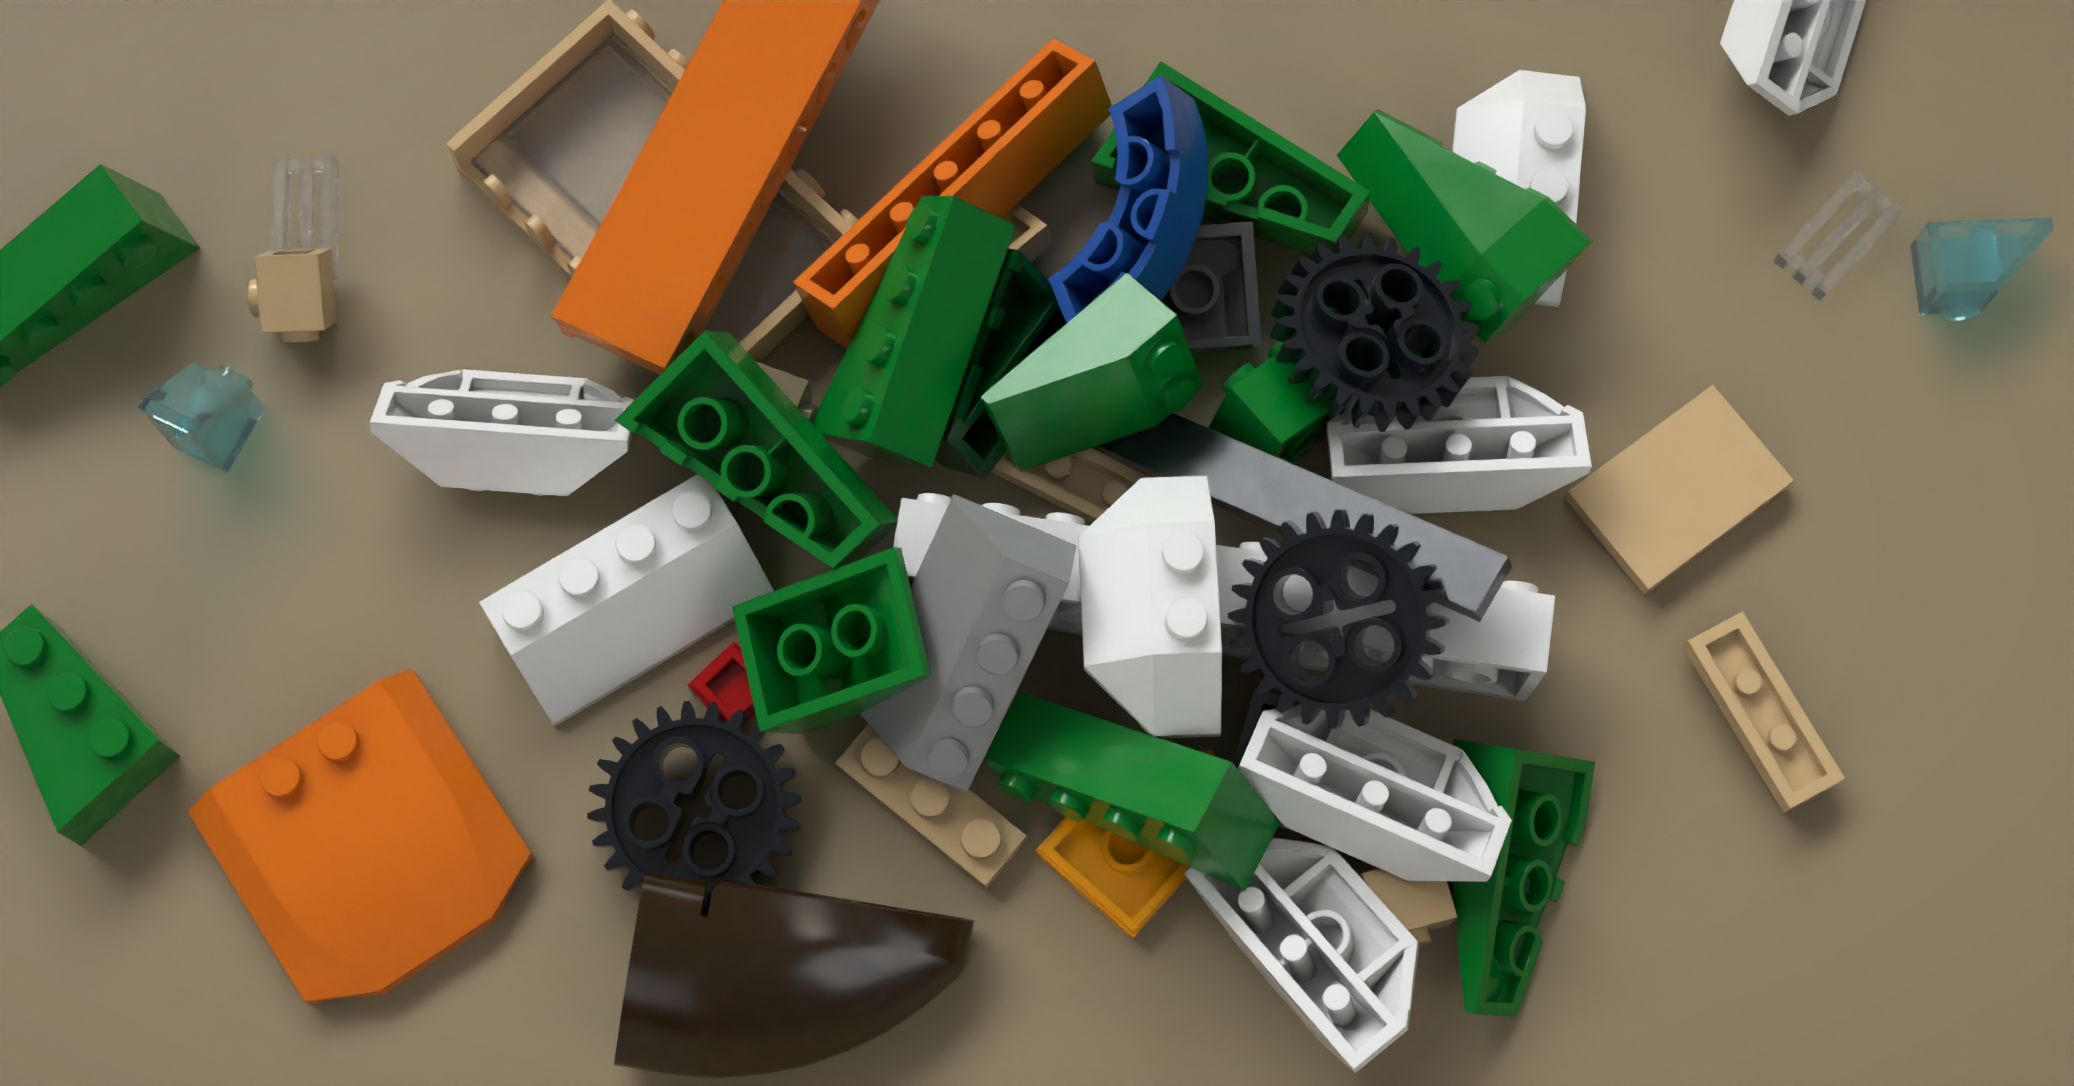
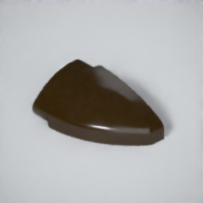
M647 872L643 881L614 1065L680 1076L728 1078L764 1075L806 1067L847 1052L893 1029L926 1006L961 975L968 963L974 920L721 879L718 880L717 885L712 890L709 910H703L708 881Z

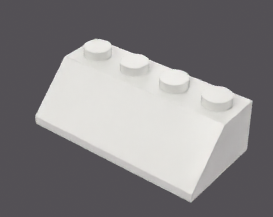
M700 475L693 476L479 601L504 646L554 727L733 622L735 618L732 606L774 591L739 525L718 491L713 488L714 485Z

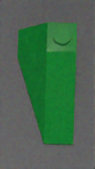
M1381 110L1374 111L1336 155L1355 182L1370 191L1369 201L1406 252L1409 253L1414 247L1420 248L1418 264L1424 268L1437 261L1442 263L1440 272L1436 276L1440 283L1451 280L1459 281L1460 285L1453 294L1452 299L1453 301H1469L1472 303L1473 307L1463 321L1478 325L1479 331L1476 335L1484 343L1512 328L1593 242L1548 196L1531 187L1524 189L1496 175L1497 170L1480 161L1473 163L1444 148L1441 141Z
M1454 739L1453 746L1462 749L1488 785L1497 805L1502 806L1512 820L1489 880L1487 882L1452 881L1453 901L1457 914L1455 921L1465 1012L1478 1015L1516 1017L1543 944L1537 927L1547 901H1559L1565 884L1563 880L1556 877L1567 845L1579 846L1586 826L1595 762Z

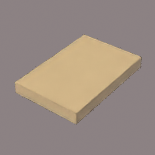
M1711 385L1570 489L1564 499L1639 590L1646 595L1786 490L1795 480L1717 388Z

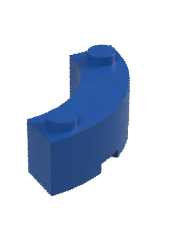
M1162 75L1108 108L1116 134L1117 170L1115 180L1120 183V190L1109 221L1100 222L1079 253L1061 270L1048 278L1066 323L1126 273L1162 301L1176 281L1196 240L1204 213L1208 187V153L1205 132L1195 100Z

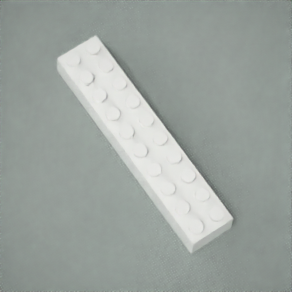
M922 493L918 495L917 500L901 498L893 547L902 549L910 587L951 498L948 496ZM983 504L982 506L1077 545L1069 585L1047 629L1082 635L1078 536L1089 527L1084 525L1085 520L1076 515L1059 512L1047 514L1046 519L1021 516L1018 508L1007 504ZM1243 542L1239 548L1216 545L1222 656L1247 660L1253 656L1250 647H1232L1230 643L1235 637L1246 633V624L1228 619L1229 612L1246 608L1247 600L1235 594L1231 589L1232 585L1252 583L1254 577L1242 565L1244 559L1253 558L1265 562L1268 558L1259 542ZM1354 566L1349 567L1347 581L1350 588L1358 595L1364 597L1371 596L1377 588L1378 577ZM1292 575L1285 582L1283 597L1292 609L1304 612L1311 604L1313 591L1309 582L1304 577ZM1504 581L1480 622L1438 603L1430 604L1431 613L1450 619L1448 625L1432 629L1429 636L1446 647L1445 652L1438 655L1424 654L1422 660L1435 673L1431 679L1424 680L1414 676H1410L1408 679L1412 685L1525 702L1547 673L1555 596L1538 593V587L1531 583ZM1333 600L1334 610L1319 617L1284 624L1281 627V633L1286 637L1336 626L1339 628L1341 636H1343L1342 628L1346 624L1392 613L1396 609V604L1392 600H1386L1343 611L1338 610L1335 600ZM1373 625L1364 634L1363 647L1366 654L1373 660L1387 662L1394 652V640L1391 633L1385 628ZM1306 641L1301 646L1299 662L1302 668L1319 671L1327 670L1329 659L1323 646L1314 641Z

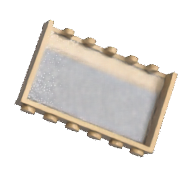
M606 0L445 143L456 168L570 278H572L689 64V61L677 50L671 49L668 53L653 40L655 34L652 28L636 11L630 9L625 14L611 0ZM800 168L795 173L790 169L705 330L730 333L756 362H760L810 316L792 282L845 234L858 219L846 209L837 213L822 199L825 197L824 190L807 171Z

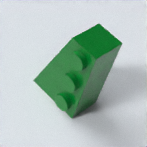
M33 604L0 631V696L56 831L82 846L174 763L180 755L67 634Z

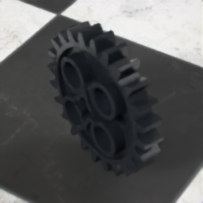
M1364 234L1357 248L1354 249L1350 241L1342 235L1339 236L1332 251L1322 243H1319L1309 259L1301 256L1297 260L1291 274H1287L1277 292L1279 296L1270 314L1277 318L1270 332V338L1284 342L1275 357L1276 361L1296 364L1288 382L1292 385L1308 381L1312 388L1307 395V403L1316 402L1323 396L1330 400L1328 408L1329 418H1335L1345 408L1351 411V420L1354 428H1359L1365 417L1370 415L1374 417L1380 432L1386 431L1394 416H1396L1403 428L1407 430L1412 427L1419 415L1429 422L1433 420L1442 406L1448 408L1472 375L1473 371L1469 367L1478 355L1479 349L1470 343L1479 331V327L1476 324L1463 321L1473 307L1472 303L1469 301H1453L1452 296L1460 283L1458 280L1440 283L1436 276L1440 272L1442 263L1437 261L1426 268L1418 264L1420 248L1414 247L1404 257L1397 253L1395 238L1390 237L1383 250L1375 248L1370 234ZM1385 294L1392 296V297L1395 298L1398 302L1391 300V299H1390L1389 297H1387ZM1327 306L1335 308L1342 315L1332 312ZM1408 348L1415 350L1422 356V358L1415 356L1408 350ZM1349 361L1358 363L1365 371L1355 368Z
M1335 509L1330 528L1326 527L1318 511L1307 513V533H1303L1292 521L1282 523L1281 529L1285 543L1282 545L1270 537L1262 538L1259 543L1268 559L1265 562L1253 558L1244 559L1242 565L1254 577L1252 583L1232 585L1231 590L1238 596L1246 599L1247 603L1246 608L1229 612L1228 619L1246 624V633L1235 637L1230 643L1232 647H1250L1253 654L1240 667L1241 672L1261 669L1265 677L1259 683L1255 692L1258 695H1262L1278 688L1282 692L1277 711L1280 713L1289 710L1297 702L1302 703V723L1307 725L1316 719L1321 710H1326L1330 729H1336L1342 725L1346 710H1350L1353 720L1358 727L1369 723L1370 704H1373L1377 711L1385 718L1395 713L1391 693L1394 692L1408 702L1416 698L1418 695L1408 678L1414 676L1424 680L1431 679L1435 673L1422 660L1424 654L1438 655L1445 652L1446 647L1443 644L1429 637L1432 629L1444 627L1450 621L1447 617L1431 613L1430 604L1440 601L1447 596L1446 590H1426L1424 581L1437 570L1436 565L1429 564L1417 568L1411 561L1421 546L1418 541L1404 545L1400 549L1394 545L1398 536V525L1390 524L1379 535L1374 534V514L1363 513L1357 521L1355 528H1350L1346 509ZM1357 559L1370 562L1378 573V585L1371 596L1364 597L1356 594L1350 588L1347 581L1349 567ZM1292 575L1304 577L1309 582L1313 591L1311 604L1304 612L1292 609L1283 597L1285 582ZM1333 600H1335L1338 610L1343 611L1386 600H1392L1396 604V609L1392 613L1346 624L1342 628L1343 636H1341V632L1336 626L1286 637L1281 633V627L1284 624L1315 618L1332 612L1334 610ZM1378 625L1383 627L1393 637L1394 652L1387 662L1373 660L1366 654L1363 647V637L1370 626ZM1306 641L1319 643L1328 654L1329 665L1326 672L1320 677L1308 674L1300 665L1299 651Z
M684 701L681 709V719L673 721L667 711L660 706L657 708L658 727L650 730L642 721L636 718L632 722L638 739L633 744L616 736L612 739L622 757L618 763L599 759L597 765L611 777L609 784L589 786L591 793L605 799V807L587 813V819L597 823H605L607 826V831L592 840L593 845L597 848L613 846L616 850L605 863V869L609 872L619 870L625 866L630 869L622 885L624 890L630 892L643 883L647 872L708 881L703 910H708L712 890L717 885L719 879L755 884L752 876L758 871L776 879L778 873L768 859L772 853L784 856L792 855V849L779 838L782 831H797L801 827L798 821L785 816V808L802 803V797L796 793L783 792L782 785L790 782L797 776L796 770L794 768L775 769L774 764L785 752L784 747L781 744H777L763 750L760 745L767 732H760L759 726L753 728L748 734L742 732L745 720L743 711L737 710L727 723L720 722V708L716 702H711L703 719L696 717V712L690 701ZM675 748H690L696 753L698 760L694 774L687 780L680 782L667 779L663 770L665 757ZM720 754L724 757V763L719 773L713 779L704 798V802L712 809L711 814L707 819L696 817L693 820L677 860L670 862L666 857L667 852L678 836L687 817V813L679 807L680 801L684 796L689 799H695L698 796L713 757ZM735 775L750 776L757 785L755 800L744 809L735 810L728 808L722 801L721 792L723 785ZM646 807H662L668 815L669 824L667 831L656 841L646 842L640 840L634 826L637 815ZM706 834L722 835L728 843L727 859L716 869L705 870L698 867L693 856L696 842Z

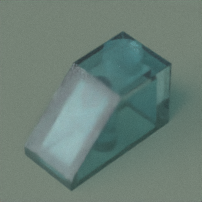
M2052 218L1927 223L1910 245L1919 315L1941 314L1944 320L1959 321L1973 318L1980 314L2053 231Z
M195 362L144 396L138 406L142 413L174 448L227 473L265 410L264 406L251 391L253 382L246 376L224 365H219L216 372Z

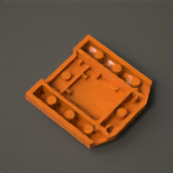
M412 668L378 680L209 788L188 811V814L302 999L310 1005L325 1003L324 1001L356 996L366 998L385 995L496 922L507 905L508 901L506 899L525 868L528 870L535 858Z

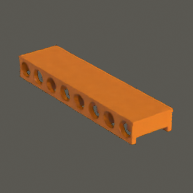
M723 0L551 314V318L557 322L562 334L573 339L577 336L660 375L704 332L880 0Z

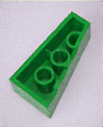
M1160 61L1144 85L1162 75L1195 100L1202 119L1208 153V187L1202 219L1217 224L1253 222L1254 236L1312 255L1316 245L1322 243L1332 251L1339 236L1344 235L1350 240L1368 213L1369 190ZM1113 129L1091 161L1096 184L1119 191L1120 183L1115 180L1117 141L1115 129Z
M99 164L0 249V387L9 382L14 374L200 249L199 245L160 193Z
M921 196L917 206L913 209L907 220L905 231L811 422L826 440L870 458L932 468L1016 225L955 196Z
M1385 294V295H1386L1387 297H1389L1391 300L1398 302V301H1397L1395 298H1393L1392 296ZM1327 306L1332 312L1342 315L1335 308ZM1278 341L1268 352L1267 357L1269 359L1256 369L1251 363H1247L1227 379L1222 386V390L1226 395L1208 428L1293 464L1308 451V446L1326 429L1327 419L1331 420L1328 417L1330 400L1323 396L1318 401L1309 404L1306 402V398L1312 386L1308 381L1290 385L1288 379L1296 364L1276 361L1275 357L1284 343ZM1408 348V350L1415 356L1422 358V356L1415 350ZM1349 361L1355 368L1365 371L1358 363ZM1343 408L1339 415H1342L1347 409Z
M705 330L614 420L630 432L638 433L660 448L661 453L680 466L688 467L712 483L714 489L733 502L741 503L764 519L763 522L832 569L862 559L897 525L898 518L728 332Z
M1018 692L983 759L1000 777L997 783L998 787L1013 798L1025 803H1032L1034 799L1050 805L1057 812L1072 820L1089 822L1243 891L1246 890L1281 823L1232 762L1022 692Z

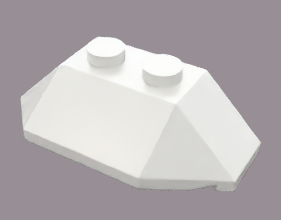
M1734 0L1720 44L1747 86L1788 116L1798 114L1837 95L1866 0Z
M1518 70L1457 108L1452 152L1473 163L1480 161L1497 170L1496 175L1524 189L1531 187L1548 196L1576 224L1586 114L1580 77ZM1567 270L1536 301L1535 305L1559 307Z
M461 369L423 376L407 384L401 380L384 383L370 420V429L372 434L440 487L463 488L473 491L490 490L530 493L538 496H568L628 452L633 433L614 420L634 400L629 397L621 398L613 390L587 378Z
M1509 376L1470 377L1448 408L1442 406L1433 420L1429 422L1419 415L1412 427L1407 430L1403 428L1396 416H1394L1386 431L1380 432L1374 417L1370 415L1365 417L1359 428H1354L1350 410H1346L1342 415L1338 414L1327 422L1326 427L1332 481L1408 514L1516 510L1589 474L1592 467L1583 412L1569 405L1563 407L1546 394Z
M1207 476L1140 478L1078 536L1084 670L1125 711L1138 721L1139 725L1149 735L1161 739L1220 737L1222 644L1215 520Z
M1303 704L1293 706L1283 713L1277 711V708L1262 711L1238 771L1285 827L1407 881L1487 882L1489 880L1512 820L1504 808L1497 805L1488 785L1462 749L1394 719L1385 718L1380 713L1371 709L1368 724L1358 727L1353 720L1350 710H1346L1342 725L1336 729H1330L1326 710H1321L1312 723L1308 725L1302 723Z
M1272 838L1245 891L1193 868L1185 872L1187 879L1241 951L1320 1043L1354 1073L1358 1072L1408 1030L1419 943L1334 848L1316 843Z

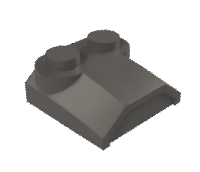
M1253 222L1201 225L1186 263L1176 281L1161 301L1177 315L1191 353L1262 347Z

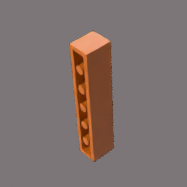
M1052 38L792 283L817 330L844 348H848L905 231L907 220L913 209L917 206L921 196H955L1002 219L1110 116L1108 108L1112 104L1096 61Z

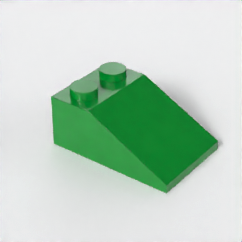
M1126 273L980 397L1012 463L1022 472L1156 427L1172 412L1183 409L1203 384L1177 315Z
M893 547L732 606L760 732L804 734L854 717L931 676L901 548Z

